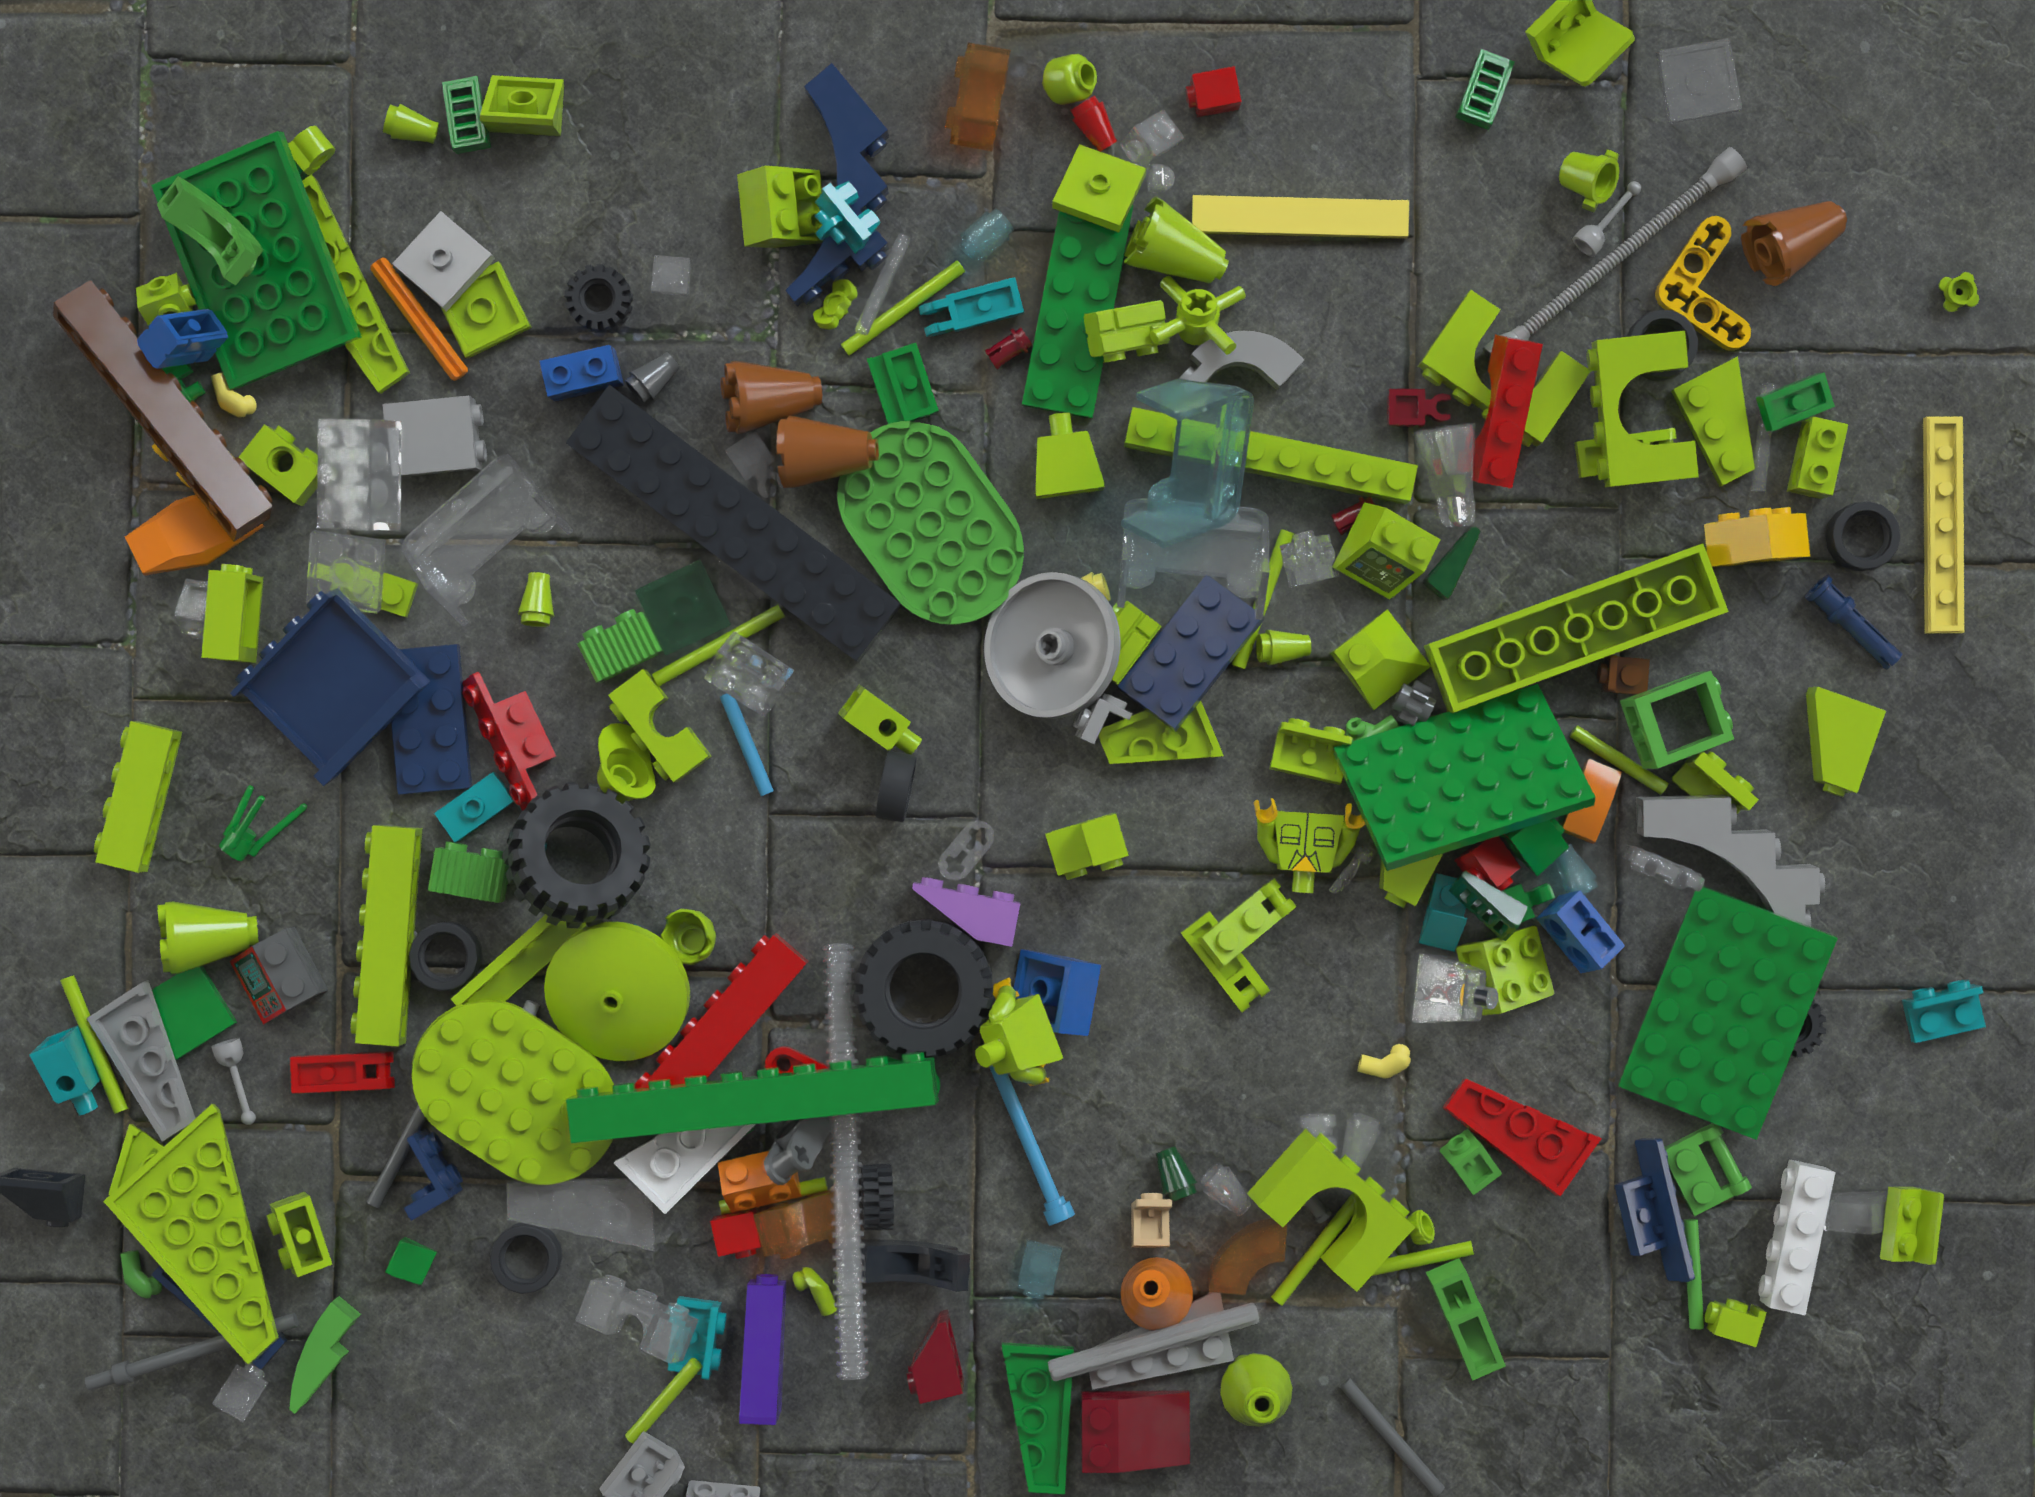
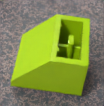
M765 165L737 174L745 247L779 248L823 242L816 235L822 224L815 217L821 211L815 204V201L822 194L820 170Z

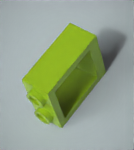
M221 564V571L209 570L201 658L256 663L264 577L252 575L253 568Z

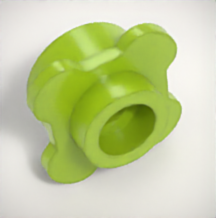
M1964 272L1956 278L1944 277L1940 280L1938 287L1943 291L1945 298L1943 306L1948 312H1955L1959 307H1974L1978 304L1977 286L1971 273ZM1957 289L1962 291L1961 295L1956 294Z

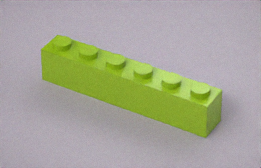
M373 825L372 832H367L365 853L370 854L369 868H365L363 871L362 888L367 890L366 904L361 905L359 913V924L364 926L363 940L358 941L356 950L357 962H361L360 976H356L353 989L354 998H358V1011L354 1012L351 1018V1034H356L355 1043L398 1047L406 1044L412 970L409 952L415 932L423 828Z

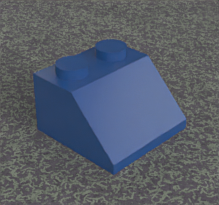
M1021 949L1013 988L1019 993L1016 999L1039 994L1053 1032L1088 1036L1101 965L1075 958Z

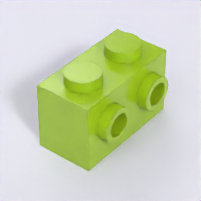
M301 1192L269 1204L272 1213L266 1215L272 1235L279 1234L283 1248L278 1249V1254L284 1270L291 1269V1272L296 1277H300L332 1265L310 1195Z

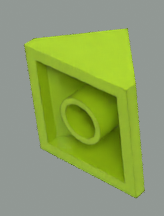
M492 75L480 113L481 123L489 132L561 136L564 79Z

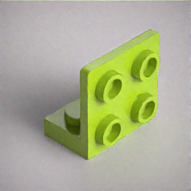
M1536 926L1517 930L1506 941L1496 937L1490 940L1456 946L1474 1016L1505 1013L1554 995L1551 977ZM1476 989L1488 991L1486 997L1487 1006L1474 1003Z

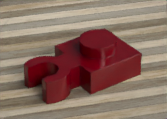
M1389 388L1387 391V426L1423 427L1425 425V416H1430L1436 422H1446L1450 419V414L1438 413L1436 405L1438 402H1449L1451 396L1442 393L1434 396L1432 399H1425V389Z

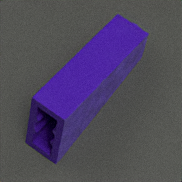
M757 1274L756 1279H750L747 1284L739 1424L776 1425L782 1410L786 1280H778V1275Z

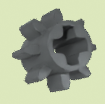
M1414 681L1412 687L1403 684L1392 704V708L1399 711L1396 720L1412 726L1415 725L1416 720L1426 722L1436 704V699L1429 696L1432 688L1419 681Z

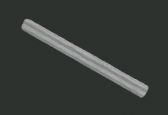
M1248 1303L1166 1328L1055 1358L1048 1362V1368L1053 1381H1059L1255 1325L1259 1322V1314L1255 1304Z

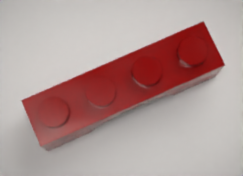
M1495 334L1488 366L1491 380L1489 410L1482 431L1472 442L1465 474L1466 478L1478 483L1507 488L1513 487L1543 344Z

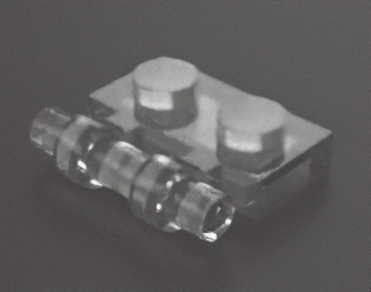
M1627 845L1622 859L1631 862L1629 869L1648 877L1650 875L1654 877L1658 874L1665 877L1663 880L1664 884L1681 891L1686 887L1698 892L1702 889L1705 878L1701 877L1702 874L1686 866L1664 859L1653 852Z

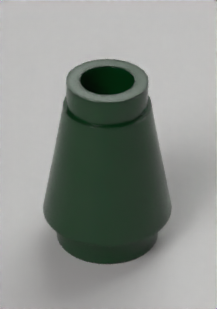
M1176 1146L1156 1153L1164 1196L1167 1195L1172 1202L1197 1193L1194 1185L1197 1181L1180 1153H1178Z

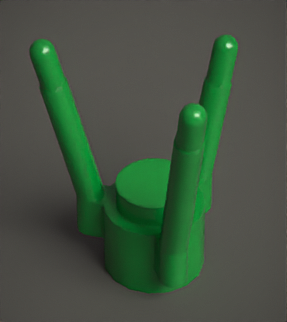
M249 785L238 804L230 824L223 832L225 837L219 844L220 849L238 861H243L248 854L255 857L266 843L307 809V804H301L260 839L254 841L257 835L249 828V825L260 810L265 797L259 796L242 823H239L254 790V787Z

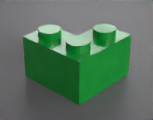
M1554 818L1499 835L1513 854L1536 876L1540 875L1569 848L1561 836L1565 830Z

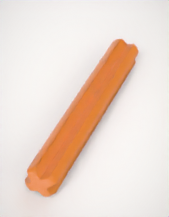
M384 257L374 262L370 266V270L450 379L456 381L462 378L468 372V368L390 262Z

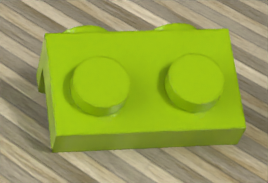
M1290 718L1288 722H1281L1277 730L1269 769L1340 785L1343 774L1335 759L1334 747L1343 744L1351 745L1353 738L1345 736L1344 730L1326 726L1323 730L1310 728L1309 722L1300 719Z
M1711 751L1707 754L1700 752L1690 756L1672 777V781L1689 796L1725 795L1730 797L1731 803L1736 805L1737 814L1740 810L1749 811L1759 800L1751 793L1754 790L1753 786L1739 775L1733 778L1724 770L1726 763Z

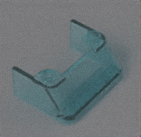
M1175 379L1136 392V400L1176 419L1177 426L1170 477L1152 486L1148 494L1147 510L1122 519L1121 526L1164 549L1231 522L1240 506L1254 406L1253 395L1238 386Z

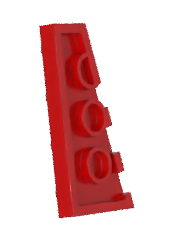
M1463 1079L1442 1107L1534 1180L1559 1197L1602 1139L1591 1133L1579 1130L1566 1122L1545 1115L1539 1110L1511 1100L1507 1096L1468 1079Z

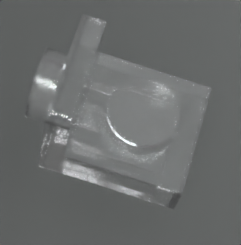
M185 579L174 617L181 633L190 638L202 639L208 582Z

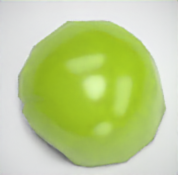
M679 909L665 917L666 925L660 937L674 950L682 964L695 965L709 957L716 942L713 922L700 911Z

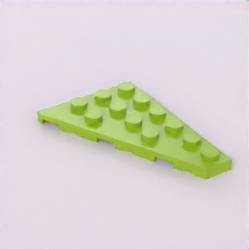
M211 1104L103 1202L247 1364H251L279 1337L220 1109L215 1104Z

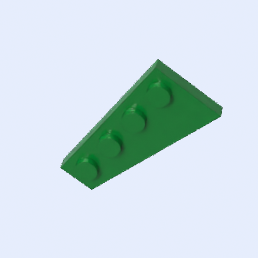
M1002 1342V1351L1028 1491L1033 1493L1065 1494L1072 1377L1053 1381L1048 1368V1362L1055 1358L1073 1354L1074 1347Z

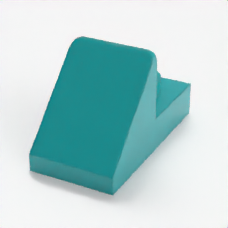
M1435 873L1418 943L1455 951L1467 922V918L1464 917L1466 907L1449 892L1450 886L1457 878Z

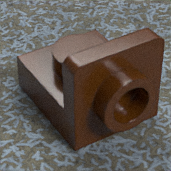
M1618 655L1604 657V662H1599L1597 668V683L1602 684L1601 692L1636 695L1647 691L1650 659L1619 657Z

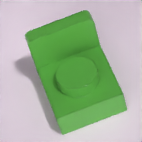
M1468 1129L1451 1138L1440 1149L1443 1157L1453 1167L1473 1195L1502 1174L1483 1145Z

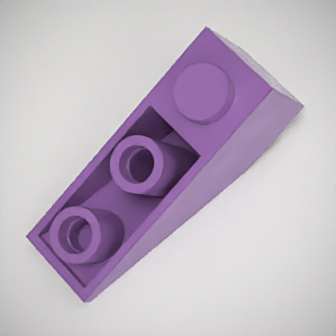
M922 877L921 883H913L912 889L976 940L1012 947L1020 902L1014 901V894L993 891L992 897L979 895L978 887L958 884L957 890L943 888L944 881Z

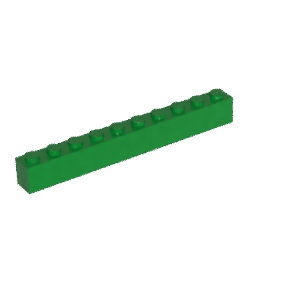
M924 1052L903 1054V1061L888 1062V1056L866 1058V1065L852 1066L851 1060L829 1062L830 1068L818 1070H815V1064H802L793 1066V1072L779 1074L778 1067L757 1070V1076L743 1077L742 1071L722 1073L720 1074L721 1080L707 1081L706 1075L685 1077V1084L671 1085L670 1079L649 1081V1088L635 1089L634 1083L612 1085L613 1091L601 1093H599L598 1087L576 1089L577 1095L566 1099L571 1143L936 1105L939 1098L934 1057L925 1058Z

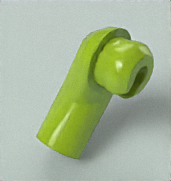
M802 1267V1271L794 1272L792 1279L796 1289L803 1291L809 1287L822 1316L831 1315L837 1310L838 1307L828 1284L813 1268Z

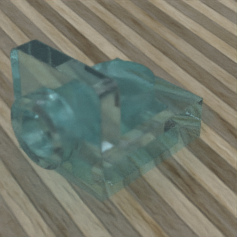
M1031 1240L1026 1241L1017 1281V1287L1024 1289V1295L1038 1299H1044L1045 1294L1053 1295L1062 1247Z

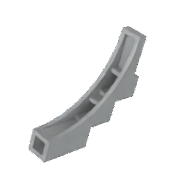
M1725 795L1636 797L1637 834L1643 837L1670 838L1700 846L1718 855L1740 872L1758 893L1768 911L1811 927L1810 911L1808 909L1805 910V905L1820 904V895L1825 893L1824 874L1820 873V868L1811 864L1776 865V860H1780L1781 843L1779 838H1775V833L1767 829L1731 830V825H1736L1737 809L1735 803H1731L1730 797Z

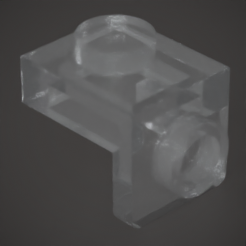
M1162 109L1134 126L1121 140L1120 146L1133 164L1147 168L1154 159L1179 145L1185 137L1166 111Z
M246 1363L244 1368L237 1364L212 1402V1405L243 1423L268 1382L263 1380L266 1373L252 1364Z

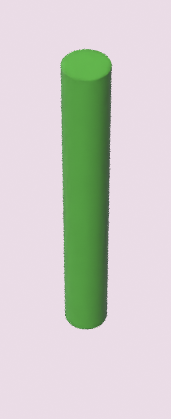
M1684 1219V1233L1689 1254L1693 1260L1695 1280L1687 1282L1689 1328L1704 1329L1698 1219Z

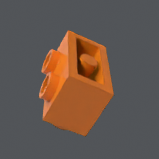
M769 1151L718 1162L722 1195L731 1213L802 1197L798 1172L792 1175L786 1184H775L769 1178L764 1168V1160Z

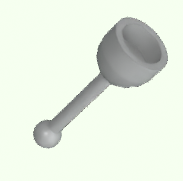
M1636 181L1630 182L1627 185V192L1598 225H1585L1572 238L1576 247L1586 255L1594 257L1601 250L1605 242L1603 229L1632 196H1636L1641 192V185Z
M234 1038L212 1045L211 1048L216 1061L230 1068L243 1112L241 1121L245 1125H251L254 1123L256 1116L249 1109L236 1066L243 1057L240 1038Z

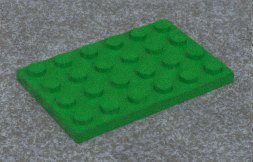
M276 131L151 185L157 202H159L178 176L183 178L232 214L255 237L263 249V252L256 259L257 262L251 274L243 277L237 285H234L223 278L216 260L201 244L165 220L198 309L212 310L228 332V338L219 348H216L217 351L215 353L230 390H236L362 338L284 132Z
M1538 684L1500 695L1454 713L1448 711L1429 717L1426 722L1416 721L1414 726L1410 724L1352 741L1351 745L1343 744L1334 747L1335 759L1387 871L1595 805L1596 797Z
M1697 884L1618 1082V1087L1757 1140L1837 942V936Z

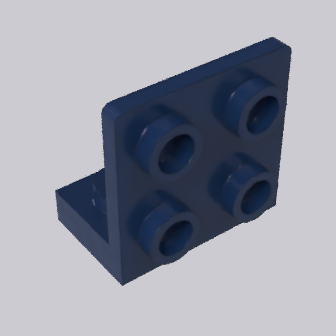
M427 1127L407 1138L408 1143L431 1181L430 1184L410 1195L413 1202L406 1206L404 1210L411 1221L463 1190L460 1185L463 1180L459 1170L453 1163H447L442 1154V1151L445 1149L441 1139L435 1132L430 1133Z

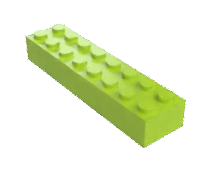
M1702 543L1424 645V649L1447 712L1454 713L1728 612L1706 549Z

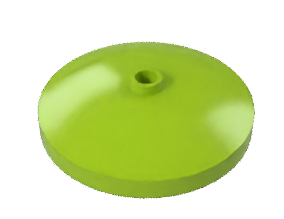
M601 922L600 924L591 927L587 926L576 931L558 948L549 963L545 976L544 993L546 1005L557 1028L564 1036L592 1055L607 1060H637L658 1052L678 1033L689 1008V981L685 968L677 954L656 934L630 923Z

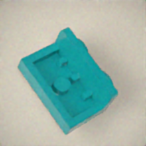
M683 1296L677 1298L668 1371L680 1372L691 1358L697 1359L702 1364L701 1370L697 1373V1375H702L701 1379L709 1380L712 1370L719 1371L722 1349L716 1348L717 1334H724L727 1313L721 1312L722 1302Z

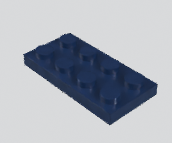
M1206 574L1120 682L1118 689L1176 732L1264 621V616Z
M452 644L399 649L431 682L392 721L398 794L471 788L472 777L462 685L460 645Z

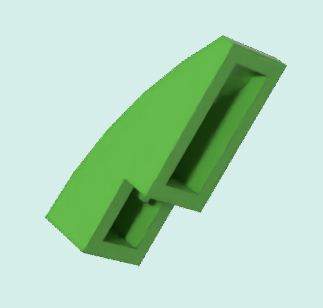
M1455 1259L1427 1271L1426 1274L1471 1379L1476 1380L1506 1367L1483 1308L1477 1299L1467 1271L1460 1259Z
M340 1296L333 1300L321 1315L301 1353L291 1389L289 1410L294 1414L308 1402L349 1352L339 1341L361 1314Z

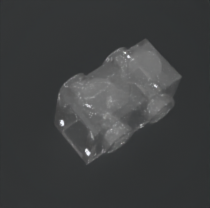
M733 631L717 651L704 679L765 718L781 697L795 670Z

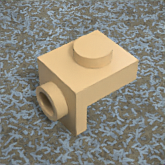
M1143 1193L1141 1194V1199H1136L1131 1204L1132 1247L1168 1248L1170 1246L1169 1209L1172 1208V1200L1163 1199V1194Z

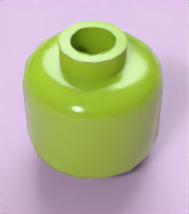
M1070 54L1054 58L1047 63L1043 72V88L1049 98L1059 105L1086 100L1092 95L1097 83L1095 67L1086 57L1080 54Z

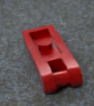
M393 1051L290 1057L291 1092L312 1093L395 1088V1076H391L390 1063L394 1062ZM366 1064H376V1077L366 1078Z

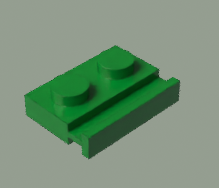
M917 343L882 353V355L873 358H867L888 424L900 421L912 422L939 413Z

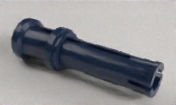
M1829 575L1821 578L1811 587L1805 598L1809 602L1814 601L1828 615L1826 619L1830 623H1839L1885 670L1889 669L1890 665L1893 666L1903 653L1855 608V600L1850 596L1845 597L1831 583L1833 579Z

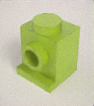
M1727 1298L1726 1304L1718 1301H1711L1708 1304L1705 1322L1708 1323L1707 1329L1714 1335L1757 1347L1767 1312L1751 1304L1750 1310L1747 1311L1749 1305Z

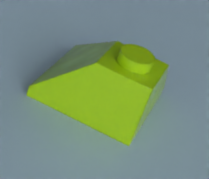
M1388 609L1330 652L1331 656L1372 710H1375L1396 694L1403 684L1408 685L1431 667Z

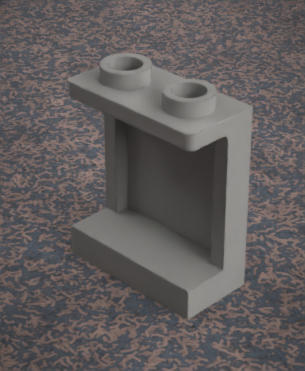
M459 396L383 404L390 477L400 480L410 479L411 476L465 470L482 471V462L487 461V449L485 441L479 439L478 426H483L484 419L481 404H476L474 398L471 396Z

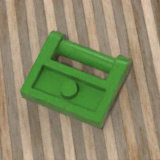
M1714 1123L1664 1147L1668 1155L1670 1174L1693 1216L1733 1196L1743 1194L1752 1188L1746 1176L1743 1177L1723 1140L1721 1134L1724 1132L1721 1126ZM1706 1141L1709 1142L1729 1181L1728 1184L1722 1187L1719 1186L1699 1147L1700 1144Z

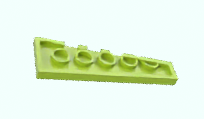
M311 174L302 182L362 338L345 344V346L377 392L382 394L410 374L329 203L317 179Z

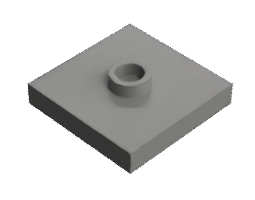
M440 211L392 264L440 307L447 311L495 258Z

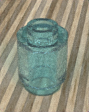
M995 208L990 213L986 211L960 233L963 241L959 245L972 261L978 258L983 262L1009 240L1008 235L1014 229L1008 219Z

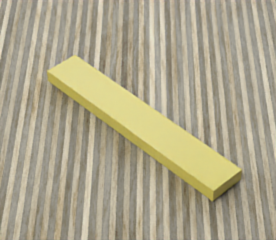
M1193 195L1192 224L1204 234L1407 239L1409 233V200Z
M1963 417L1923 418L1925 634L1964 633Z

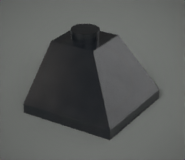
M12 1168L0 1173V1193L33 1219L46 1220V1226L68 1227L69 1222L82 1217L85 1174Z

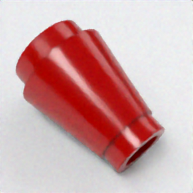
M1095 95L1070 110L1074 116L1072 121L1098 151L1101 152L1117 142L1103 101L1099 103Z

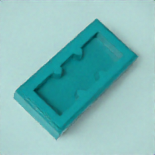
M492 772L434 814L452 840L457 843L513 804L514 801L497 773Z

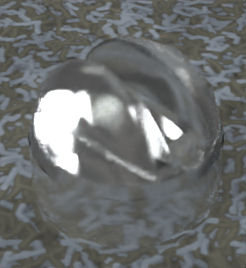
M1150 164L1147 174L1148 192L1164 193L1168 191L1175 181L1174 172L1169 166Z

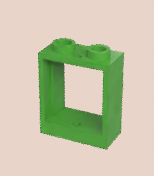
M1712 671L1695 672L1620 700L1643 769H1658L1734 740L1731 731L1733 729L1732 719L1729 713L1724 710L1720 698L1721 687L1718 680L1713 676ZM1696 687L1711 735L1667 752L1650 703Z

